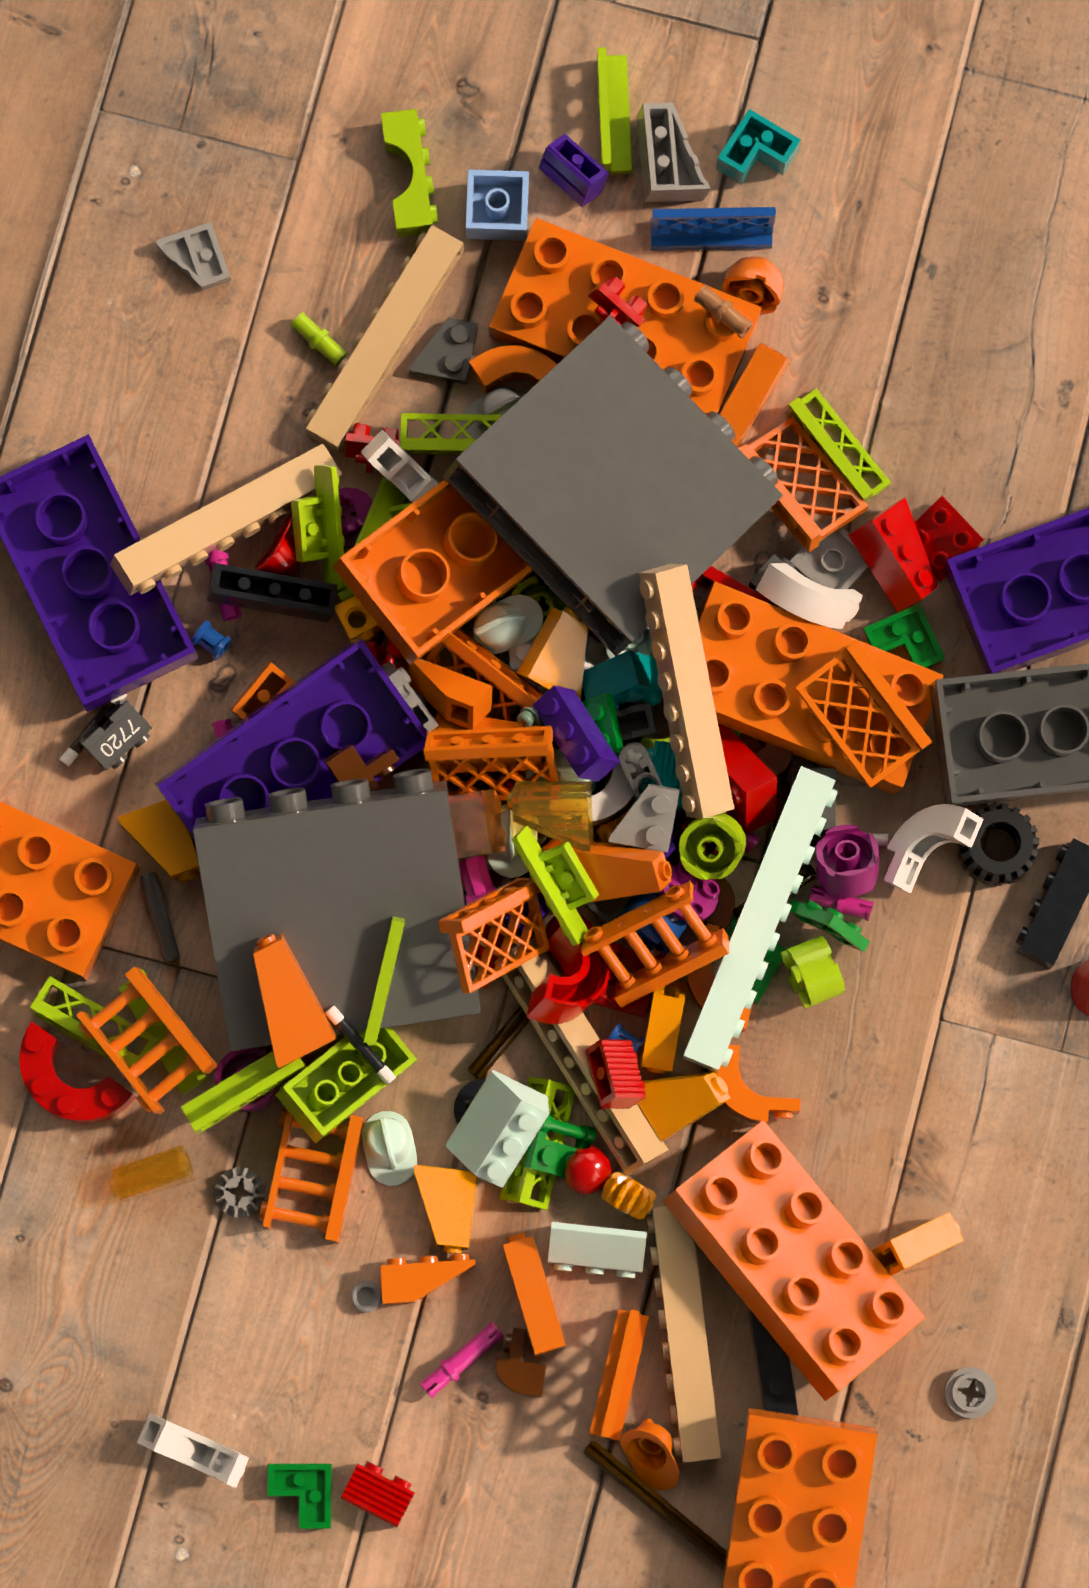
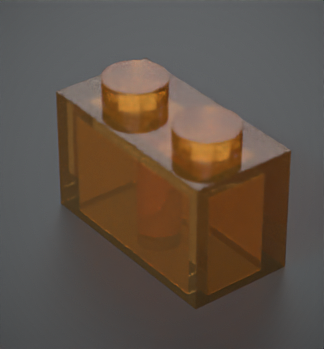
M496 789L449 796L458 859L505 852L506 833L501 825L500 813L502 807Z

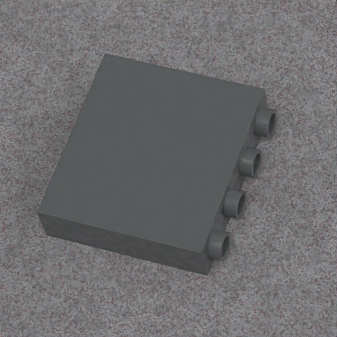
M610 315L458 456L443 477L602 643L617 656L648 627L646 623L647 612L645 602L640 592L639 572L667 564H687L692 584L762 517L783 494L775 487L778 483V477L772 467L757 456H752L748 459L732 442L735 439V432L728 421L713 411L705 414L690 399L689 396L692 394V388L688 380L675 368L666 367L663 370L646 353L649 350V343L644 334L629 322H623L619 325Z
M416 769L393 775L395 788L370 792L368 779L359 778L331 784L332 798L307 801L305 788H291L269 793V807L244 811L243 800L239 797L219 799L205 804L207 817L196 819L193 832L230 1051L272 1045L253 955L254 948L258 946L256 942L271 933L275 937L283 934L324 1012L334 1005L357 1032L366 1031L393 916L405 919V924L380 1028L481 1013L479 989L472 993L462 992L449 933H440L438 920L466 906L446 780L433 782L430 769ZM464 935L461 938L464 950L467 951L471 938L468 935ZM473 964L470 970L472 981L476 976V968ZM330 1021L336 1035H341L342 1033Z

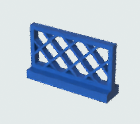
M776 207L652 209V217L650 219L651 250L772 248Z

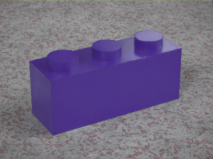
M553 685L533 704L545 726H552L553 739L578 778L599 782L620 763L575 690Z

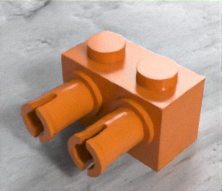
M267 662L229 710L243 720L291 686L295 681L272 662Z

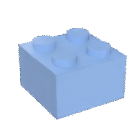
M468 169L466 239L526 241L529 171Z

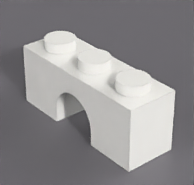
M383 430L361 451L364 457L383 476L397 486L412 503L439 484Z

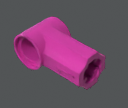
M484 856L471 857L459 863L461 878L467 892L465 896L467 904L496 890V887L492 885Z

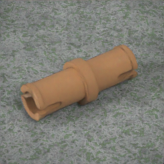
M704 285L695 295L694 301L714 316L713 320L717 323L722 322L739 338H743L752 328V321H749L734 309V304L731 301H724L709 289L707 285Z

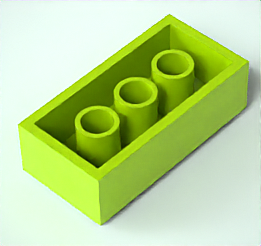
M391 1027L380 1028L376 1045L367 1043L396 1078L418 1060ZM344 1037L285 1084L277 1092L276 1096L316 1144L387 1085Z

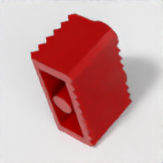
M599 1039L586 1049L601 1109H629L646 1097L645 1084L641 1080L642 1076L639 1075L637 1055L633 1051L634 1047L631 1046V1040Z
M366 1461L364 1466L357 1464L340 1499L398 1527L415 1492L409 1490L412 1483L396 1475L393 1481L382 1476L381 1474L384 1469L369 1461Z

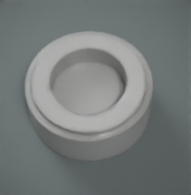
M372 1281L359 1282L351 1292L352 1304L357 1310L364 1313L377 1310L382 1303L380 1287Z

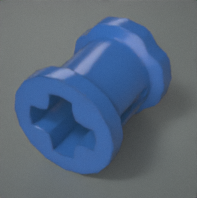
M207 620L195 632L191 642L194 645L199 644L212 654V659L216 661L228 649L232 638L221 635L211 627L212 623Z
M620 1022L607 1038L631 1040V1046L634 1047L633 1051L636 1054L645 1042V1039L642 1037L638 1039L623 1029V1024Z

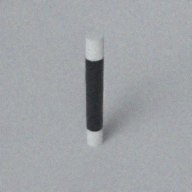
M334 1005L324 1013L386 1085L396 1078Z

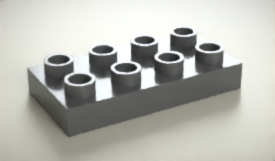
M1089 663L936 679L929 685L945 804L965 806L1089 792Z

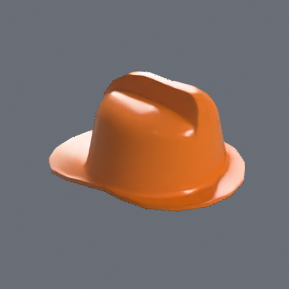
M650 1418L645 1419L636 1429L626 1431L621 1437L620 1445L638 1477L647 1485L657 1490H669L675 1487L679 1481L680 1472L672 1455L673 1439L670 1433L665 1428L655 1424Z

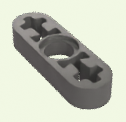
M636 742L625 745L621 750L619 761L636 799L641 795L638 789V782L642 778L649 777L655 781L656 785L663 786L646 748ZM632 749L635 753L641 752L642 757L639 758L641 768L643 769L648 766L650 771L639 773L635 778L631 774L637 771L633 762L627 763L625 760L629 756V750Z

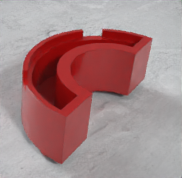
M579 913L587 929H591L593 925ZM554 915L546 926V935L550 948L548 951L559 961L564 977L549 974L531 993L526 1017L539 1023L562 1024L579 1017L600 996L608 984L610 968L598 951L584 957L581 953L582 941L580 944L572 946L569 939L562 933L560 923Z
M31 1021L20 1046V1071L28 1092L48 1112L69 1122L88 1124L113 1118L129 1107L137 1098L109 1076L98 1085L87 1089L73 1088L65 1084L60 1079L56 1069V1053L61 1042Z

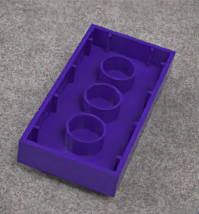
M89 434L0 476V536L87 712L199 659L161 580L156 581V586L144 594H140L138 591L129 596L110 565L114 554L141 541Z
M1089 508L946 560L943 568L985 674L1016 671L1089 644Z
M356 638L154 784L194 838L193 827L196 819L207 817L205 804L208 802L239 797L243 800L244 811L269 807V793L291 788H305L307 801L332 798L330 785L337 781L323 762L324 759L347 744H351L365 763L389 747L394 750L399 758L394 763V766L397 768L425 747L428 732L363 640ZM378 774L374 776L376 782L381 779Z

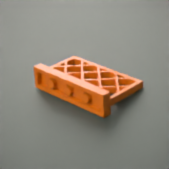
M794 417L749 446L745 443L738 448L748 459L752 456L759 457L756 451L762 447L775 449L774 461L763 460L773 468L775 473L776 468L794 471L793 483L782 482L778 479L775 487L783 496L771 509L808 553L817 548L821 540L868 510L867 503ZM792 429L799 437L798 445L780 442L781 435ZM779 449L797 452L796 463L779 462ZM800 453L813 454L818 460L817 467L799 465ZM798 472L816 474L814 486L796 484ZM819 475L832 477L837 482L836 490L818 487ZM795 491L813 493L812 505L799 504L794 498ZM817 494L835 497L833 509L815 506ZM838 497L851 499L857 507L851 511L838 510ZM814 513L832 516L831 524L821 530L813 521Z
M461 628L435 646L426 658V661L441 666L439 653L443 647L452 652L454 665L444 666V668L449 670L455 669V672L463 675L462 668L471 667L476 671L478 681L485 683L484 679L488 681L486 684L495 686L500 691L501 703L492 704V708L503 707L506 721H512L510 705H519L521 708L533 707V704L544 695ZM410 683V686H411L413 689H415L416 691H418V690ZM490 712L486 716L487 718H491Z
M857 641L794 687L869 788L873 787L920 750L932 743L931 739ZM842 659L850 669L849 682L832 680L833 666ZM828 671L827 679L819 678ZM854 675H855V677L858 679V681H859L861 684H859V683H853V682H854ZM813 681L826 683L824 701L812 699L804 688ZM831 684L848 686L846 704L829 702ZM853 687L863 688L869 694L868 707L850 705ZM873 701L876 703L879 709L872 708ZM816 704L823 705V712ZM828 706L845 708L843 726L833 725L826 718ZM850 709L867 711L865 729L848 727ZM872 712L885 715L888 719L887 732L869 730ZM892 726L898 734L891 733ZM835 729L842 730L841 737ZM847 731L864 733L862 751L849 749L845 743ZM869 734L886 736L884 754L866 752ZM890 738L903 739L910 750L901 757L888 755ZM854 754H856V755H861V760H860V762L858 761V759L855 757ZM866 756L883 758L881 772L873 778L864 769ZM888 759L896 760L887 767Z
M552 726L428 731L424 756L425 760L429 761L433 782L449 780L460 787L456 792H448L449 802L561 797V787L552 744ZM546 756L547 761L540 766L529 759V757ZM513 757L517 761L509 767L498 759ZM481 758L486 763L479 769L467 760ZM437 760H451L455 764L448 770L438 764ZM522 764L535 772L529 779L516 772ZM491 766L504 773L498 780L485 773ZM460 767L473 774L467 782L454 774ZM542 776L551 782L552 787L541 788L534 782ZM510 777L522 786L519 789H510L503 785V783ZM480 779L491 787L488 790H478L472 785Z
M517 878L438 920L440 933H449L463 993H472L550 949L537 896L541 890L531 878ZM525 902H528L529 906L527 918L521 915ZM505 913L511 916L507 929L502 926ZM519 922L525 925L521 938L515 935ZM485 924L491 926L487 940L481 937ZM532 931L535 932L537 941L535 947L528 944ZM499 933L505 936L501 950L495 946ZM464 935H468L471 938L467 951L464 950L461 938ZM512 942L518 945L514 958L509 956ZM479 944L485 947L481 960L475 958ZM492 953L498 956L494 969L489 967ZM472 964L478 967L473 981L470 976Z
M618 1309L589 1434L617 1441L621 1439L649 1316L639 1314L640 1311Z

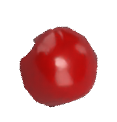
M590 1145V1148L576 1149L575 1154L567 1161L564 1174L567 1184L572 1190L578 1194L588 1195L603 1189L607 1179L611 1176L612 1168L608 1157L597 1147Z

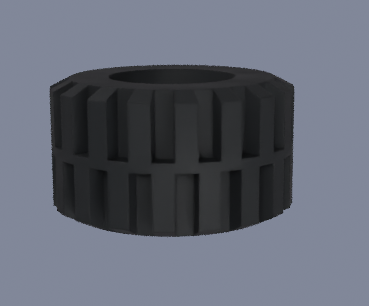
M991 804L985 809L981 808L976 811L975 814L983 818V822L972 848L961 844L957 845L959 846V859L962 858L964 862L962 866L965 871L968 869L972 873L970 875L975 880L979 878L986 885L995 883V886H1002L1003 883L1011 884L1016 879L1021 878L1033 865L1038 854L1039 838H1036V826L1030 824L1031 818L1027 814L1025 816L1020 814L1021 809L1017 807L1010 809L1008 804H1001V806ZM998 828L1008 832L1015 841L1016 852L1014 856L1004 862L988 858L980 844L981 837L985 831Z

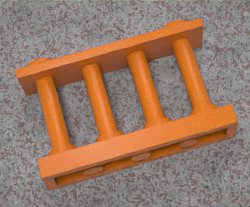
M691 881L683 885H675L668 889L665 894L601 927H592L584 934L581 953L584 957L595 951H598L618 979L615 982L614 999L621 1008L729 954V936L726 931L721 928L716 932H709L690 905L693 902L694 887ZM678 909L699 940L688 946H682L662 917ZM651 923L672 953L660 960L655 959L636 933V930ZM624 937L645 967L634 973H628L609 944Z
M134 966L125 974L130 982L127 984L128 988L94 1017L91 1018L88 1013L80 1011L76 1016L81 1021L78 1025L81 1031L90 1040L93 1037L139 1093L140 1096L136 1099L145 1111L149 1113L152 1110L154 1113L161 1114L165 1109L158 1102L159 1099L194 1070L198 1072L201 1069L202 1072L209 1074L218 1067V1064L140 968ZM136 997L138 999L143 997L150 1005L146 1009L147 1013L110 1042L100 1027ZM162 1021L169 1029L166 1032L167 1037L130 1067L119 1052L153 1023H160ZM182 1045L189 1054L185 1057L187 1061L149 1091L138 1076L174 1046L178 1048Z
M282 1109L279 1127L284 1129L268 1202H262L259 1220L264 1221V1228L271 1229L273 1220L321 1229V1233H326V1241L339 1243L365 1121L363 1117L351 1115L350 1122L344 1121L343 1124L340 1123L328 1133L341 1136L340 1140H345L343 1153L337 1152V1155L289 1145L292 1128L302 1127L287 1109ZM286 1158L334 1167V1171H339L337 1183H331L329 1186L284 1177L282 1175ZM279 1189L327 1198L328 1202H332L330 1215L324 1214V1217L276 1207Z

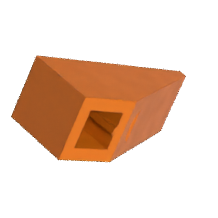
M420 658L412 665L409 664L411 684L445 720L472 730L492 710L491 685Z
M469 1254L450 1255V1261L438 1262L437 1256L418 1257L419 1263L406 1264V1258L387 1259V1265H380L382 1304L416 1303L475 1267L476 1260H469Z

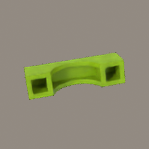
M417 109L381 113L386 152L403 158L413 173L407 190L393 199L397 238L417 236L423 231L428 232L433 223H438L436 204L430 205L429 194H434L432 176H426L425 166L430 165L428 147H422L421 137L426 136L424 118L418 119Z

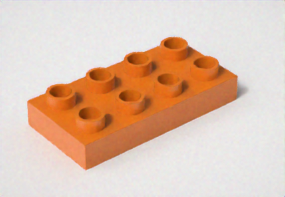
M535 218L489 325V336L510 345L535 349L547 355L558 364L598 327L597 324L601 317L594 312L598 305L588 297L590 292L611 277L617 276L626 286L619 295L621 299L627 303L632 296L636 295L647 303V307L642 315L645 320L637 327L649 343V350L646 353L663 370L666 367L675 368L688 380L692 388V394L689 397L705 414L710 411L720 414L760 319L762 307L708 286L709 289L724 301H731L734 304V309L753 322L750 331L743 338H739L722 322L717 323L713 320L714 316L694 301L695 295L705 284Z
M446 479L342 555L333 566L334 570L410 665L534 572Z
M716 581L708 589L697 617L718 723L763 742L791 751L797 756L824 767L836 768L837 772L864 782V780L794 687L857 641L924 730L932 709L929 685L936 679H943L944 676L838 631L803 619L789 611ZM842 659L833 666L832 680L849 682L850 669ZM828 671L819 678L827 679ZM854 675V682H853V683H859V684H861V683L858 681V679L855 677V675ZM813 681L804 688L812 699L824 701L826 683ZM831 684L829 702L846 704L848 686ZM853 687L850 705L868 707L869 694L863 688ZM873 701V706H872V708H877V709H879V707H878V706L876 705V703ZM816 704L823 712V705ZM828 706L826 718L833 725L843 726L845 708ZM850 709L848 727L865 729L867 711ZM872 712L869 730L887 732L888 719L884 714ZM892 726L891 733L898 734ZM835 729L841 737L842 730ZM847 731L845 743L849 749L862 751L864 733ZM869 734L866 752L884 754L886 736ZM890 738L888 755L901 757L910 750L903 739ZM854 754L855 757H856V758L858 759V761L860 762V760H861V755H856V754ZM866 756L864 769L871 778L881 772L883 758ZM914 756L875 784L874 787L895 795L904 786ZM888 759L887 767L896 760Z
M0 801V942L87 981L140 871V867L131 860Z
M764 1120L675 1189L663 1201L824 1401L844 1388L926 1318Z
M748 1408L722 1588H855L878 1436L876 1427Z

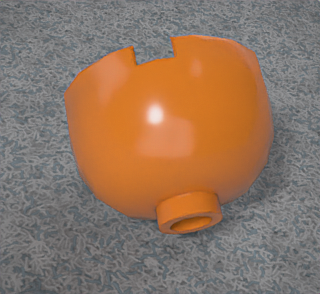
M745 257L739 259L729 268L721 291L762 307L761 315L773 313L777 305H779L782 299L784 281L780 270L764 257Z

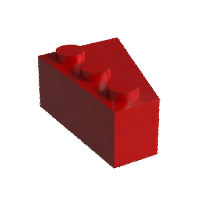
M906 497L882 510L848 534L897 613L922 600L938 588Z
M718 723L734 809L729 810V812L747 835L776 819L777 776L729 727Z

